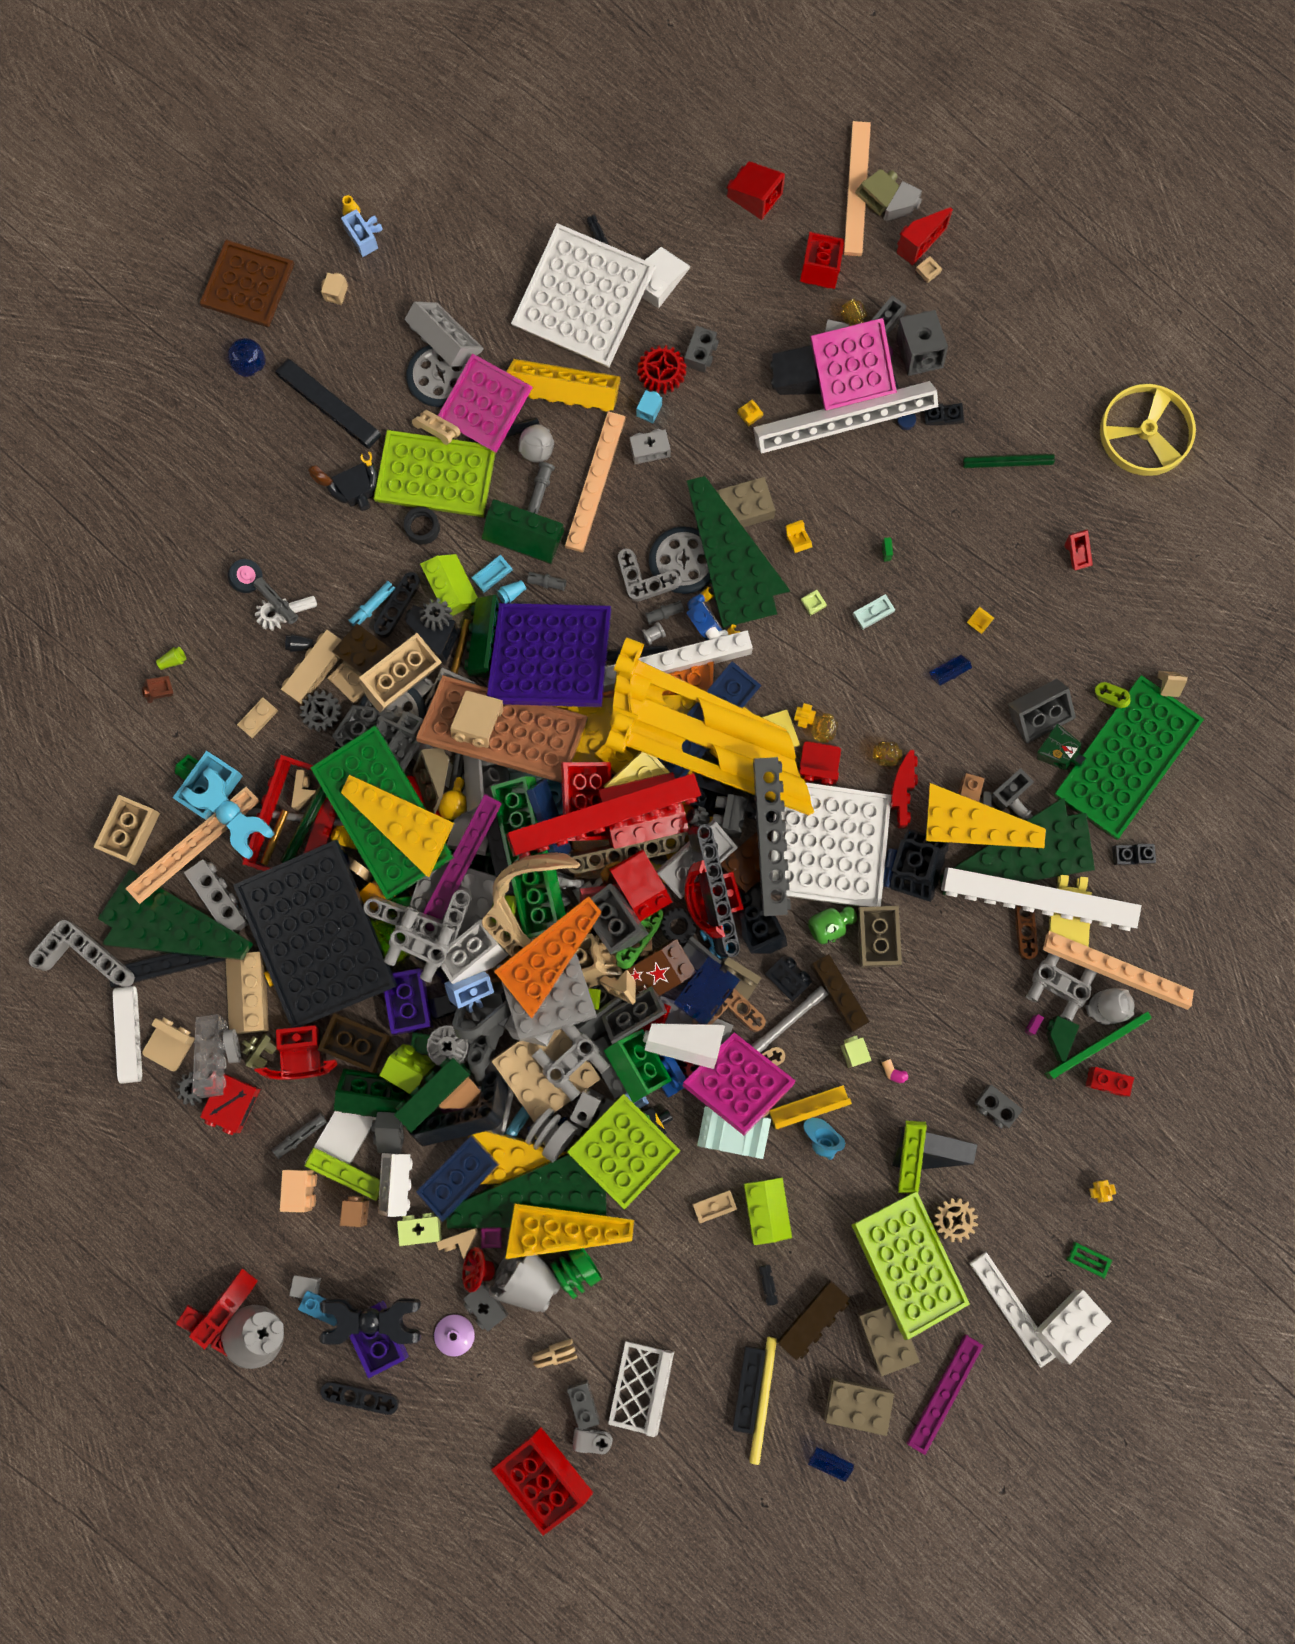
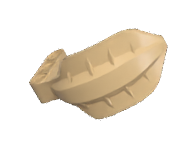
M564 853L526 856L513 862L495 879L493 884L494 905L482 919V925L485 930L513 957L520 951L519 946L524 948L532 941L522 932L504 898L505 893L509 890L510 881L515 876L523 873L578 868L580 864ZM491 917L495 918L497 923H494ZM505 931L510 934V937L506 936Z

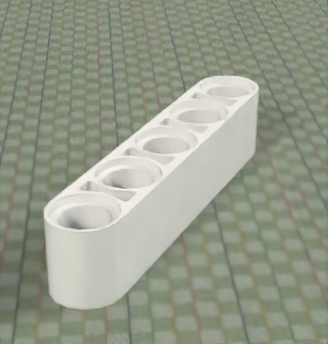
M135 986L114 988L113 1009L118 1081L120 1084L140 1082L142 1080V1060L137 989Z

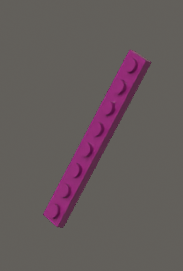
M484 794L453 854L454 859L449 862L423 912L424 914L442 920L453 894L459 888L502 802ZM428 922L425 924V928L428 931L435 930L432 923Z

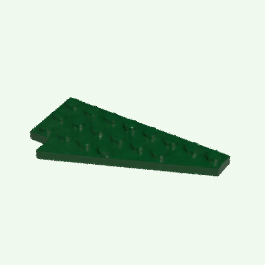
M706 476L687 480L686 483L722 628L729 627L732 624L737 625L777 615L773 596L790 592L788 586Z
M1065 798L1058 799L1026 820L1046 829L1044 848L987 845L952 868L1020 882L1095 870L1086 813L1067 816ZM944 873L939 876L941 887Z
M130 869L98 917L100 921L112 927L102 943L109 947L243 960L253 945L249 940L160 887L139 904L126 889L140 877L139 874Z
M567 1153L558 1157L553 1163L549 1161L466 1198L447 1217V1228L511 1227L515 1204L607 1216L606 1191Z

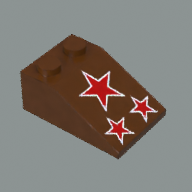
M677 939L665 942L626 969L635 980L636 995L652 986L660 996L696 973L695 968Z

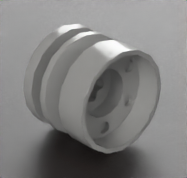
M446 1025L432 1032L428 1038L427 1052L435 1064L440 1065L447 1057L450 1060L456 1057L462 1064L467 1062L470 1044L468 1040L460 1039L455 1035L453 1026ZM446 1042L449 1044L452 1042L451 1048L453 1049L451 1051H445L446 1046L444 1044Z
M549 1108L534 1122L525 1143L531 1145L536 1140L533 1146L535 1150L545 1145L542 1155L553 1163L566 1149L578 1128L569 1121H565L559 1126L558 1123L561 1115L557 1114L551 1120L554 1110Z

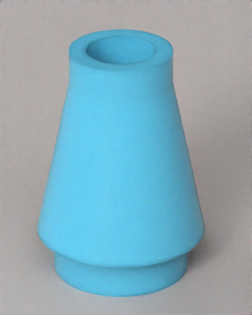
M519 580L518 582L500 587L497 594L502 603L510 604L518 595L526 590V587Z

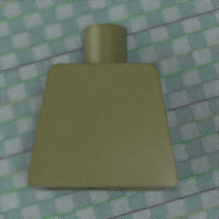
M880 169L862 182L855 194L880 216L888 207L899 188V185L895 182L898 176L892 170L886 173Z

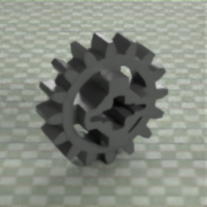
M323 690L321 695H319L315 691V696L313 697L308 694V701L302 700L305 706H300V709L304 711L300 714V717L305 718L303 723L305 725L309 724V729L312 730L315 727V730L319 732L322 728L327 732L328 726L333 729V723H339L337 716L340 717L342 714L338 710L342 709L340 704H337L339 701L337 698H333L332 693L326 695V692ZM317 706L323 710L324 717L319 713Z

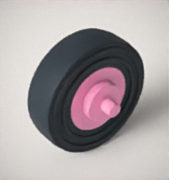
M249 559L237 560L228 571L230 585L241 593L255 591L256 588L253 586V583L256 579L263 577L258 564Z

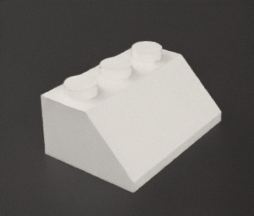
M382 1153L378 1214L388 1217L406 1216L407 1211H409L410 1200L407 1198L408 1191L411 1189L409 1170L412 1169L410 1154Z

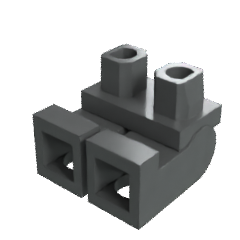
M728 794V797L717 796L715 808L725 809L724 816L714 814L713 819L729 837L740 839L748 799Z

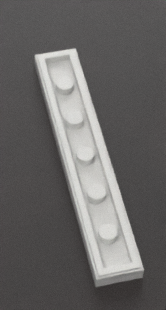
M987 1252L982 1253L969 1262L1038 1366L1041 1368L1053 1360L1056 1356L1034 1333L1038 1327Z

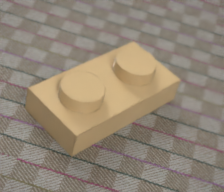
M262 697L237 725L253 739L278 710Z
M730 1190L693 1204L699 1223L737 1210Z

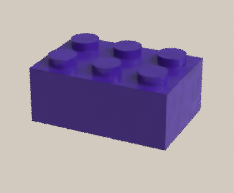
M421 968L393 973L397 987L384 992L390 1030L393 1035L433 1028L426 983L420 978L423 972Z
M383 1300L369 1308L381 1311L382 1308L387 1307ZM360 1331L359 1334L349 1336L368 1378L409 1357L404 1344L393 1342L388 1335L379 1334V1331L370 1335Z

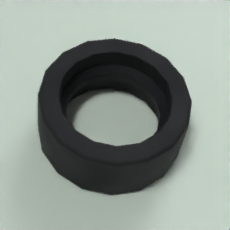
M426 507L414 508L404 518L403 527L406 535L416 544H429L437 538L440 532V524L436 514ZM426 516L433 523L432 530L423 536L414 534L411 530L412 521L418 517Z

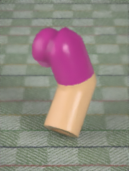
M891 1059L881 1062L889 1080L896 1083H904L908 1080V1073L894 1069Z

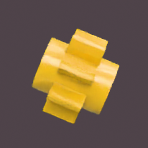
M804 703L803 707H797L794 720L798 721L799 727L807 728L808 724L813 725L816 711L812 710V705Z
M1108 1180L1093 1182L1094 1188H1089L1091 1198H1097L1098 1203L1113 1200L1112 1195L1116 1194L1114 1184H1109Z

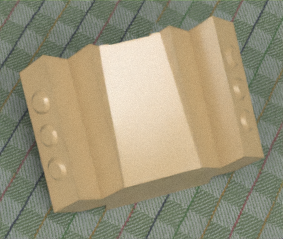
M587 934L576 954L589 989L590 987L600 985L599 980L604 975L609 978L615 977L618 979L623 973L622 969L616 964L617 952L610 954L598 935Z

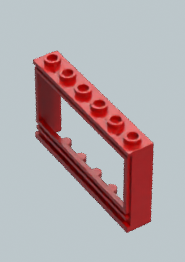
M280 755V758H277L274 764V769H276L274 775L268 781L269 789L267 795L265 794L262 798L261 805L263 806L261 812L256 817L264 820L268 826L270 825L291 764L311 770V767L314 765ZM328 797L324 800L316 816L304 853L323 846L328 842L337 816ZM253 832L249 835V847L253 851V855L249 859L242 856V864L266 871L270 868L256 863L265 836L260 832Z

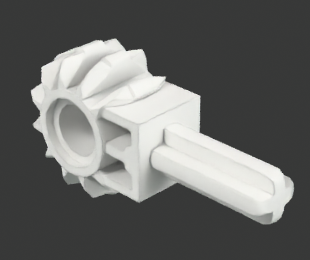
M314 596L289 603V607L295 613L317 606ZM262 600L263 606L256 607L258 610L255 613V616L258 618L257 623L262 624L263 629L269 627L273 631L275 626L281 629L279 623H286V619L281 614L276 613L275 608L269 601L266 603ZM270 612H275L273 617H267Z

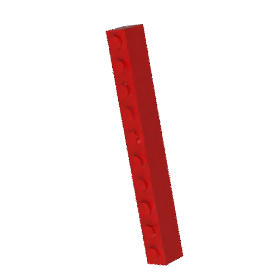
M692 773L508 832L506 837L513 857L519 856V859H522L526 856H531V851L538 850V853L549 850V846L553 844L559 847L568 844V840L575 838L576 841L587 837L586 834L594 832V835L605 832V828L612 826L613 829L624 825L623 822L631 820V823L642 820V816L649 814L650 817L661 813L660 810L664 808L670 811L679 808L678 804L683 802L686 805L697 802L696 798L701 796L695 774Z

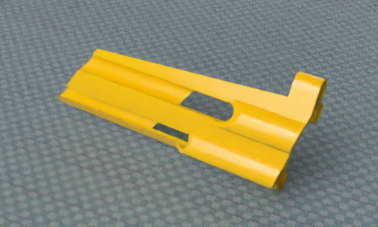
M626 637L614 667L616 678L610 733L605 747L623 753L625 747L628 746L754 795L753 759L778 757V761L782 762V773H779V781H783V792H780L781 800H784L785 807L806 815L814 813L809 790L804 779L800 777L795 762L796 756L793 742L786 728L640 661L639 658L644 644ZM669 690L698 701L703 711L704 721L672 710L663 701L662 693ZM688 740L714 750L719 766L684 753L682 750L683 742ZM766 772L763 779L766 783H771L774 777L771 772ZM768 791L765 794V799L773 802L775 799L774 793Z

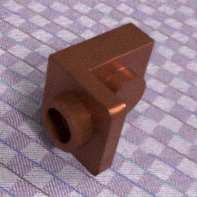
M169 676L146 679L142 687V695L144 698H147L148 703H152L157 698L173 696Z

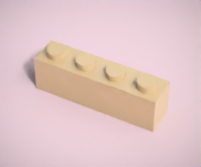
M328 630L325 633H321L316 640L315 646L306 652L305 659L295 666L294 673L283 682L281 690L284 694L301 706H304L305 704L302 700L308 701V694L312 695L337 663L338 659L332 651L342 640Z

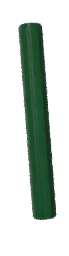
M1031 454L964 457L963 467L1053 465L1055 455Z
M319 785L280 860L281 863L295 858L327 796L321 785Z

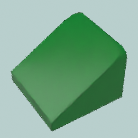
M187 754L176 764L175 774L186 780L199 761Z

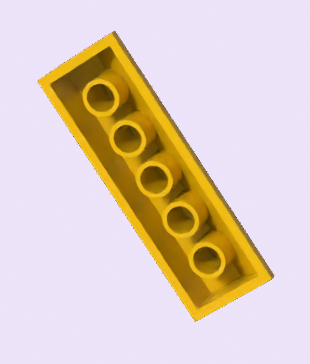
M513 359L507 370V373L533 387L528 395L530 399L542 398L548 402L560 401L566 405L578 404L584 408H600L602 411L614 410L621 376Z

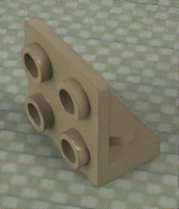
M728 957L708 989V993L715 996L724 986H732L748 1001L761 977ZM724 991L725 995L720 1001L724 1002L727 998L732 999V992ZM738 1004L737 1011L741 1012L745 1004Z

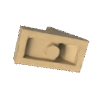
M1158 671V679L1162 680L1160 694L1162 696L1179 697L1188 677L1178 672Z
M304 770L296 771L291 806L295 811H300L308 805L316 793L315 790H306L310 785V777Z
M625 970L618 979L615 977L609 978L604 975L599 980L609 994L632 1005L636 1002V983L628 970Z
M477 1228L436 1242L438 1249H444L447 1252L455 1249L456 1244H458L464 1259L478 1232Z

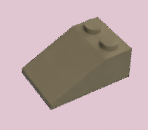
M441 748L421 750L413 769V774L426 810L434 814L443 797L449 765V757L445 754L444 749Z

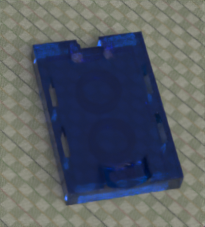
M711 957L706 959L673 1003L700 1025H707L740 981L731 972L727 971L724 973L720 970L721 965ZM703 970L702 973L698 976V978H696L699 972ZM691 985V987H690L689 990L686 992V994H684V992L686 991V989ZM728 990H730L726 997L723 999L722 997L725 995V993ZM717 1005V1009L713 1012V1014H711V1012Z

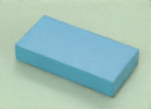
M499 555L471 578L481 591L485 593L509 574L512 568Z

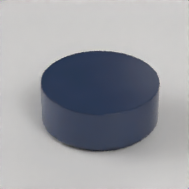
M914 413L898 417L897 419L898 426L903 430L912 429L916 423Z

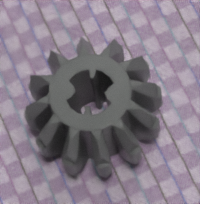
M437 598L435 603L432 599L429 600V605L423 603L424 609L420 610L422 615L420 620L425 623L424 626L426 628L431 627L432 631H435L437 627L443 630V624L445 626L450 625L447 620L453 618L450 614L452 609L447 607L448 603L446 601L441 603V600ZM435 612L438 613V615H439L438 617H435V616H434V613H435Z
M189 1072L188 1076L186 1074L182 1075L183 1081L177 1080L176 1083L180 1085V1088H176L175 1092H180L177 1099H183V1104L187 1105L190 1102L191 1106H195L196 1101L198 1103L203 1102L201 1096L208 1097V1093L204 1092L205 1089H210V1086L204 1085L208 1079L202 1078L201 1073L195 1075L194 1072ZM195 1086V1090L189 1091V1087Z

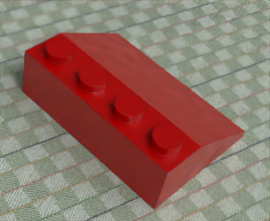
M611 762L561 763L563 815L601 803L598 789L605 788L604 785L611 780ZM607 830L594 835V832L587 833L586 838L577 841L608 839ZM572 838V839H569L568 841H576V840H575V838Z
M670 772L598 789L600 802L602 803L674 780V773ZM683 803L678 804L679 808L670 811L667 808L661 809V813L655 816L643 815L642 820L631 823V820L624 821V825L618 828L606 827L610 846L613 849L689 831Z
M542 1427L525 1439L491 1469L543 1536L581 1508L593 1494V1491Z

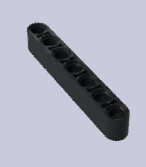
M289 358L275 371L281 380L367 449H370L381 437V433L373 425Z
M707 824L693 825L688 831V837L694 863L704 860L707 872L700 873L697 876L708 923L711 926L722 925L724 927L725 937L712 938L714 948L718 956L734 957L739 953L740 945L713 830Z

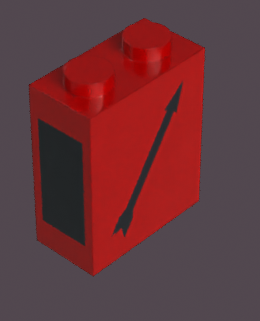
M220 1073L200 1118L205 1119L204 1123L209 1126L215 1127L218 1125L223 1127L222 1131L227 1134L241 1133L261 1089L230 1075Z

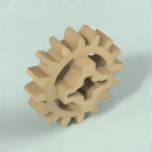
M950 1198L949 1204L946 1201H942L944 1207L937 1206L940 1212L939 1214H934V1217L938 1218L934 1225L940 1227L937 1229V1232H944L942 1236L944 1239L950 1236L951 1242H954L955 1238H957L958 1242H962V1237L967 1240L970 1239L968 1233L975 1234L972 1227L978 1226L974 1222L978 1215H972L975 1208H968L969 1202L965 1201L962 1204V1199L960 1198L956 1202L953 1198ZM954 1206L959 1207L956 1209V1211L951 1212L948 1210L949 1208ZM966 1213H967L968 1219H969L968 1223H966V1220H965V1215H966ZM943 1216L946 1218L947 1222L945 1227L943 1224ZM953 1216H958L959 1224L954 1223L952 1220ZM961 1228L964 1230L961 1233L953 1234L956 1229Z

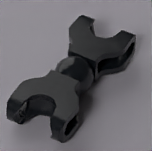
M400 1298L391 1307L382 1308L381 1311L374 1308H367L362 1311V1309L352 1307L345 1299L323 1300L320 1302V1311L332 1314L337 1319L338 1324L337 1328L325 1330L321 1333L320 1343L338 1345L346 1341L350 1335L359 1334L360 1331L369 1335L379 1331V1334L388 1335L397 1344L417 1343L421 1340L420 1331L407 1328L402 1318L404 1314L418 1311L421 1307V1301L416 1298Z

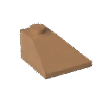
M468 1077L438 1107L469 1108L477 1106L481 1091Z

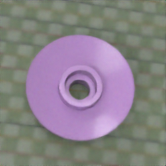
M457 1314L448 1315L435 1328V1344L445 1355L460 1356L466 1353L474 1342V1328L471 1322L464 1316ZM451 1333L457 1334L456 1340L450 1338Z

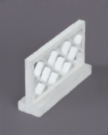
M628 1341L625 1342L609 1425L645 1433L651 1437L658 1435L674 1356L673 1351L661 1350ZM629 1347L636 1348L641 1357L632 1362L628 1356ZM651 1352L660 1354L658 1363L651 1367L645 1357ZM643 1358L649 1369L640 1375L634 1364ZM631 1366L637 1377L628 1383L624 1377V1371ZM650 1371L655 1379L654 1384L647 1388L641 1377ZM639 1379L645 1390L635 1395L630 1384ZM627 1387L633 1398L623 1403L619 1395L620 1391ZM646 1392L650 1398V1404L643 1408L637 1397ZM635 1400L640 1411L631 1416L625 1405ZM623 1408L628 1417L624 1422L614 1420L616 1411ZM640 1413L646 1419L645 1428L637 1426L633 1420Z

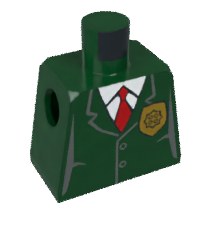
M1059 724L1055 726L1037 752L1038 760L1066 770L1071 763L1081 768L1087 758L1078 753L1081 743Z

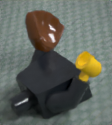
M368 451L370 455L368 460H365L363 454H361V460L366 465L361 463L331 478L318 466L309 467L308 471L312 479L317 484L325 486L333 498L342 503H348L350 507L358 504L361 511L371 507L368 499L374 496L373 491L376 489L378 479L374 463H371V452Z

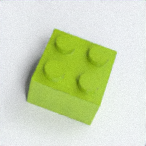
M402 1044L389 1056L379 1076L404 1091L411 1093L418 1085L422 1088L426 1084L424 1079L433 1072L436 1064L429 1056L418 1053L410 1045Z

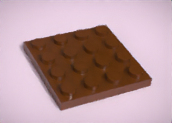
M225 240L200 305L269 328L294 267V262Z

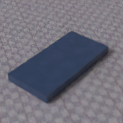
M546 778L538 781L526 791L538 823L560 816ZM568 841V844L559 847L556 844L550 845L548 853L568 854L572 849Z
M471 1135L416 1193L441 1221H445L500 1164L474 1135Z

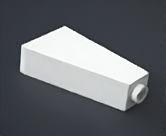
M651 1024L650 1031L646 1030L643 1042L646 1043L645 1051L714 1069L725 1026Z

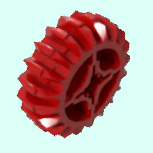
M658 345L655 350L651 346L650 352L645 350L644 356L640 357L637 374L640 376V382H644L643 386L645 388L649 387L650 392L656 389V393L659 394L661 390L666 394L668 389L673 392L674 387L679 388L680 383L684 382L686 363H684V357H680V352H675L674 347L668 350L667 345L664 346V349ZM666 360L672 362L675 365V367L669 364ZM664 364V370L660 375V369H662V365ZM648 372L655 375L657 379L653 378Z

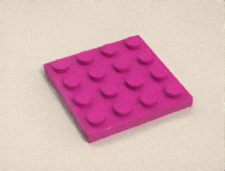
M883 318L810 336L825 411L897 393Z
M472 353L438 416L457 426L462 434L497 453L533 387Z
M733 1033L720 1046L714 1069L699 1066L683 1082V1087L745 1136L795 1084V1080L736 1033Z

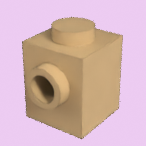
M327 273L326 279H323L321 284V293L324 301L342 305L348 288L345 277L339 273Z

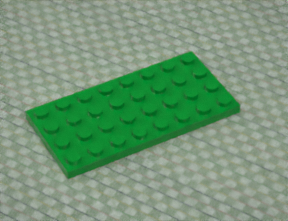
M1142 675L1129 690L1130 704L1125 708L1115 709L1082 756L1087 759L1080 768L1075 765L1054 793V796L1058 799L1065 798V804L1079 814L1086 813L1087 819L1116 840L1123 834L1204 721L1201 716L1175 698L1162 696L1160 694L1161 688Z
M374 726L312 766L311 770L386 900H390L426 877V875L366 818L341 791L348 776L351 775L423 809L425 807L378 727ZM446 843L433 871L454 859Z

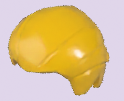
M457 777L454 781L453 790L443 794L438 806L440 815L445 819L454 820L467 812L466 796L461 792L465 782L461 777Z

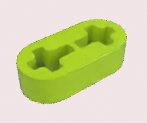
M1101 682L1095 688L1098 700L1117 708H1125L1131 702L1129 692L1113 684ZM1105 689H1107L1108 693L1104 692L1103 694H1101V691H1105ZM1125 696V700L1118 701V698Z

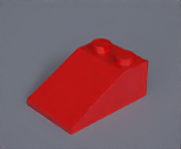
M949 207L913 221L909 226H905L900 232L901 237L897 242L898 248L896 253L913 266L947 229L953 209Z
M809 232L800 282L835 289L840 272L845 239Z
M643 849L609 869L622 895L640 921L672 903L664 884Z

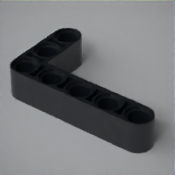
M496 1071L489 1072L483 1079L479 1104L477 1106L426 1118L412 1132L409 1131V1134L419 1145L427 1146L496 1129L503 1120L508 1091L507 1083Z

